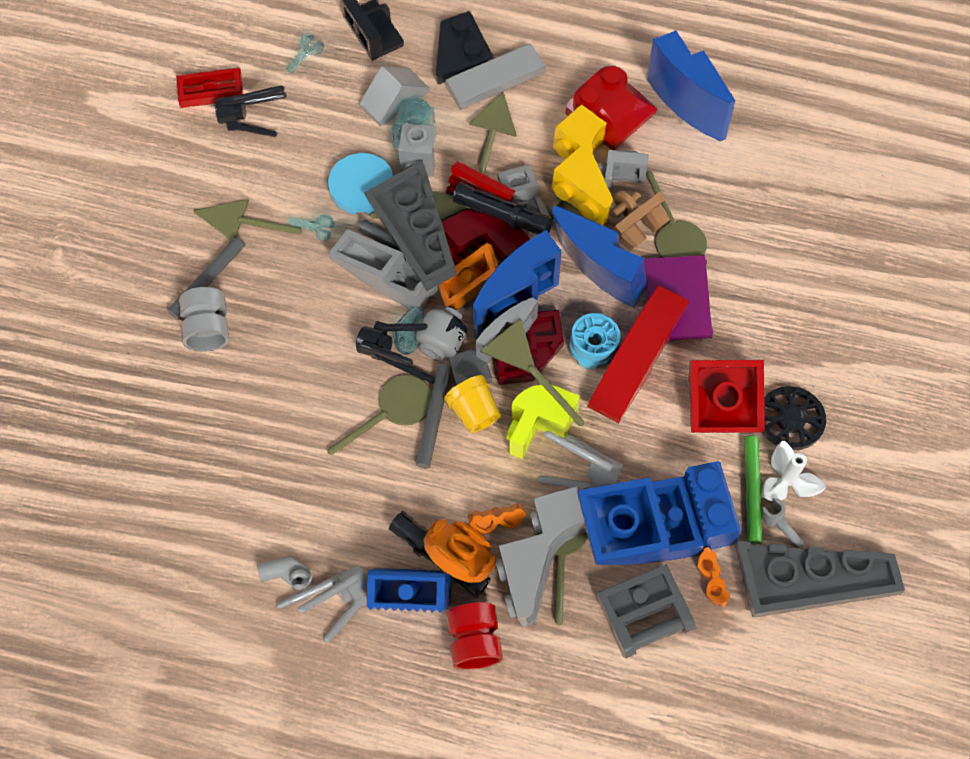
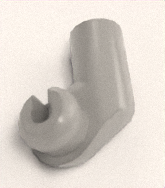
M291 556L257 564L261 582L281 578L294 589L302 590L312 580L309 568Z

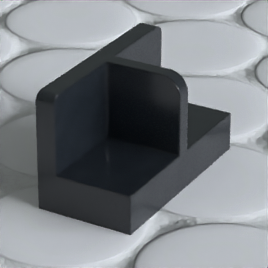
M340 0L343 18L372 61L404 46L403 38L391 22L390 8L387 4L380 5L377 0H371L360 5L357 0Z

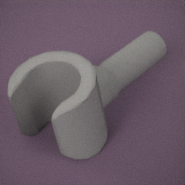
M774 498L772 506L778 514H770L763 506V522L768 526L778 527L796 548H800L805 543L784 518L785 504L780 499Z

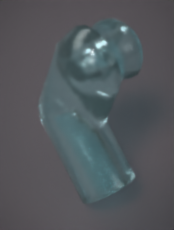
M412 306L397 323L419 324L425 315L418 307ZM414 331L392 332L394 346L397 351L408 355L417 349L418 341Z

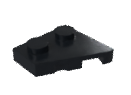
M470 11L441 20L435 72L437 85L445 83V80L494 59Z

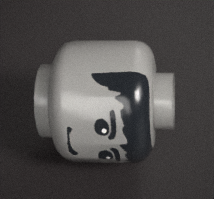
M444 307L443 310L433 309L428 311L422 323L428 325L427 329L416 332V340L419 343L418 349L423 354L437 361H443L444 358L457 354L468 332L467 327L461 321L463 316L450 307Z

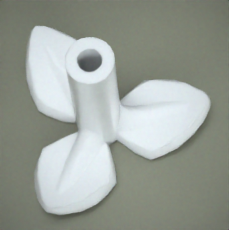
M781 441L772 454L771 464L772 468L782 476L781 478H767L762 485L761 492L767 500L772 501L774 498L782 501L787 497L788 486H792L799 497H811L823 492L826 489V485L814 474L808 472L800 474L807 463L806 456L801 453L795 454L789 444Z

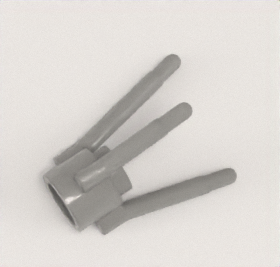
M550 431L544 432V436L549 440L591 462L586 476L593 480L592 482L538 476V482L571 488L577 486L578 489H588L616 483L623 466L622 463L600 453L571 434H567L564 439Z
M355 565L348 571L345 569L328 580L279 601L276 606L278 609H282L319 592L322 593L299 606L298 611L304 613L336 594L345 604L352 601L353 604L325 635L324 641L329 643L354 614L367 604L368 577L358 565Z

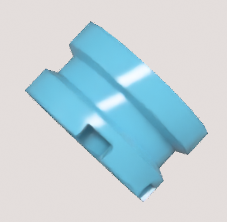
M590 313L580 317L572 327L568 350L571 358L574 357L579 362L578 365L586 369H597V367L603 365L607 366L613 360L620 344L621 333L618 325L610 317L603 314ZM592 338L598 339V345H593L590 343V341H592Z

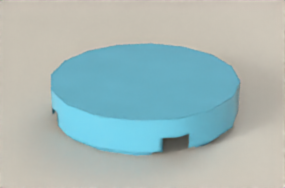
M357 153L346 156L338 161L330 171L328 186L331 199L338 208L349 214L358 215L357 212H366V214L375 212L367 201L364 192L393 177L391 167L384 159L374 154Z

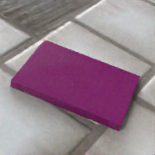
M705 255L644 259L647 302L658 285L689 300L688 307L672 331L669 340L712 338L714 330L711 323L706 268L707 260Z

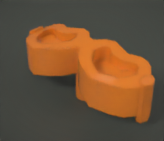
M515 503L511 507H502L500 509L494 507L492 510L488 509L484 512L473 511L471 514H468L470 526L478 532L488 534L498 524L505 528L515 529L526 517V510L523 504Z
M706 547L699 556L697 571L704 578L710 580L707 585L706 598L715 605L725 607L729 601L730 593L725 588V581L719 577L721 567L716 562L717 554L710 550L709 547Z

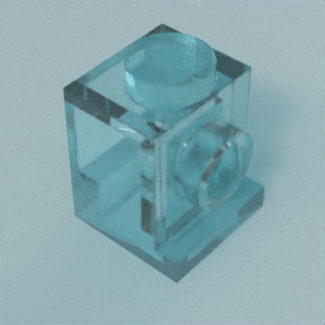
M415 98L411 102L402 101L395 124L393 123L391 128L394 148L399 149L403 124L435 125L434 107H431L427 101Z

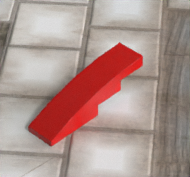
M659 285L657 286L604 373L588 402V408L618 424L620 423L651 374L654 363L667 345L672 331L686 311L689 300Z

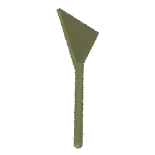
M521 318L480 350L481 353L530 372L578 426L584 425V420L534 366Z

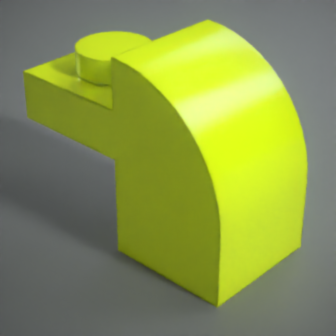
M542 385L527 388L512 403V419L514 420L506 436V439L510 440V454L523 459L537 429L543 432L550 431L565 439L572 425L573 419ZM553 386L577 413L580 396Z

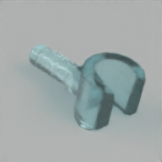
M305 34L300 40L301 50L285 69L292 74L309 54L319 55L324 49V43L317 41L310 48V43L314 40L315 36Z
M321 215L317 218L316 222L290 217L288 221L290 226L314 231L316 237L321 241H326L331 237V232L321 227L335 228V220L329 215Z

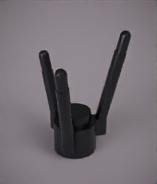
M280 85L237 96L217 98L215 110L218 123L227 124L228 131L240 130L276 137L277 132L274 130L242 124L240 120L246 119V105L286 98L287 94L283 92L285 90L284 86Z
M376 321L374 328L363 326L360 329L356 339V350L358 353L371 356L372 359L383 361L421 380L434 384L435 377L410 366L413 364L412 359L391 351L393 340L391 336L387 335V332L423 331L427 329V324H387Z

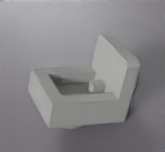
M403 124L398 149L401 172L423 160L428 176H434L435 126Z
M608 150L607 163L600 162L599 169L609 191L612 180L644 184L649 154L631 150L625 152Z

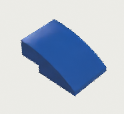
M677 30L653 39L647 81L655 93L677 116L690 126L718 141L725 140L736 100L705 51L691 54Z
M555 205L552 214L558 238L575 265L603 291L635 308L647 286L644 258L621 249L618 232Z
M547 230L533 237L508 256L491 274L480 290L473 304L475 340L496 318L511 307L532 297L538 300V296L559 285L561 249Z
M684 476L652 482L651 477L577 491L594 562L597 565L644 564L698 556L704 547Z

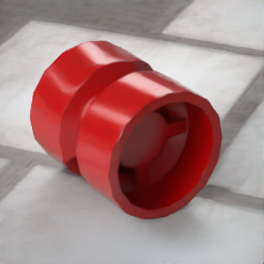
M486 602L468 603L453 607L446 612L449 633L456 638L450 644L453 667L455 669H481L494 666L503 661L500 637L493 634L498 629L494 604Z

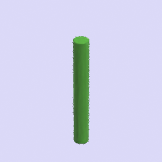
M746 436L744 438L747 542L758 545L762 543L759 437Z

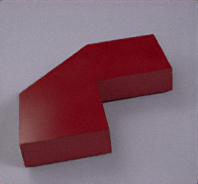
M464 210L442 221L448 244L456 254L485 241L491 244L493 251L504 261L516 249L530 240L521 228L515 230L510 228L508 223L483 213Z
M559 310L538 312L537 319L527 331V340L533 363L540 373L564 346ZM495 358L498 385L531 382L536 379L530 372Z

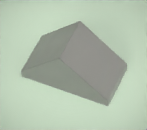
M381 66L360 101V107L381 127L429 93L430 88L409 68Z

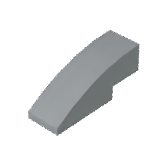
M346 229L328 253L331 260L363 283L419 314L423 312L439 289L436 286L426 291L409 263L405 261L402 252L349 229Z

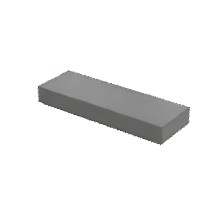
M531 43L446 79V88L461 110L545 73V64Z

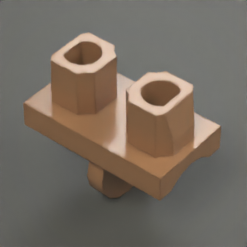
M621 190L613 197L616 206L610 210L611 215L614 218H618L623 214L625 218L616 224L612 230L618 232L619 241L629 251L647 238L636 224L639 220L642 219L653 233L670 220L661 205L666 200L661 191L640 207L636 203L642 197L637 191L629 195Z

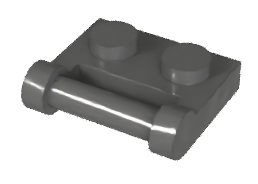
M667 564L597 593L598 602L613 631L620 652L625 659L636 655L637 649L679 631L687 633L696 629L693 616ZM672 607L675 617L630 636L626 628L627 625Z

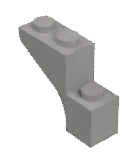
M577 486L533 498L537 511L530 512L535 533L539 535L499 546L502 558L496 559L501 582L508 580L511 594L505 595L510 618L517 616L522 627L532 625L537 620L549 570L556 551L568 540L587 533L577 494Z

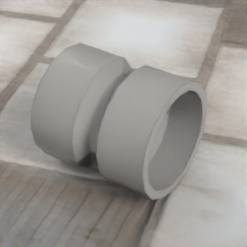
M197 287L181 294L179 298L180 316L185 319L181 325L184 347L193 351L207 352L227 345L229 332L228 322L225 318L227 310L224 293L212 287Z

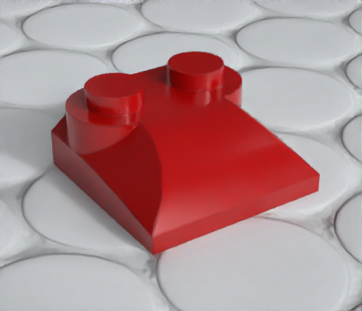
M605 66L597 71L575 91L566 106L567 116L580 105H583L605 121L606 129L603 144L611 150H616L657 112V108L628 83L626 72L617 66Z
M764 360L689 361L688 384L690 386L691 433H765Z

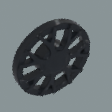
M785 386L774 389L764 397L765 407L779 411L777 416L765 415V420L770 421V423L766 424L765 422V433L763 435L771 443L778 446L781 441H784L780 439L784 436L785 442L793 450H803L811 447L820 439L826 427V413L821 402L812 393L799 387ZM784 395L788 403L782 406L775 397ZM795 395L806 399L803 406L794 403ZM815 408L818 416L808 417L805 410ZM776 423L783 430L777 436L769 429ZM806 423L818 429L814 436L803 428ZM798 432L800 442H790L789 433Z

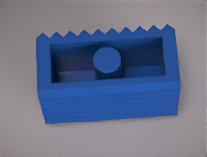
M716 461L688 467L684 479L704 544L701 551L706 547L713 550L736 544L742 530L721 462Z
M374 568L368 571L367 607L370 610L374 608L380 610L383 608L386 611L391 608L393 611L397 609L400 611L405 609L411 611L414 609L418 612L422 609L423 612L430 610L433 613L437 610L441 613L450 606L451 575L444 571Z

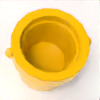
M477 375L461 382L444 396V401L449 409L454 411L471 434L488 428L501 417V413L489 389V383L483 375Z

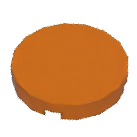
M440 519L434 522L424 537L425 550L431 560L440 569L456 579L466 582H481L487 579L496 564V556H492L489 552L492 547L488 540L466 523L456 521L453 525L446 523L448 519Z

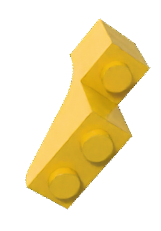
M580 105L555 127L553 148L565 160L554 169L551 190L555 192L559 199L567 201L578 209L584 218L605 226L609 220V209L613 198L593 153L603 144L606 122L583 105Z

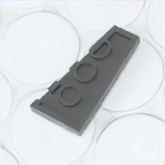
M423 160L364 192L367 201L399 250L403 253V256L426 291L457 275Z
M737 541L735 544L752 618L901 595L905 591L895 554L845 550L844 552L825 551L824 548L808 547L807 549L789 548L782 544H769V546L753 545L751 542Z

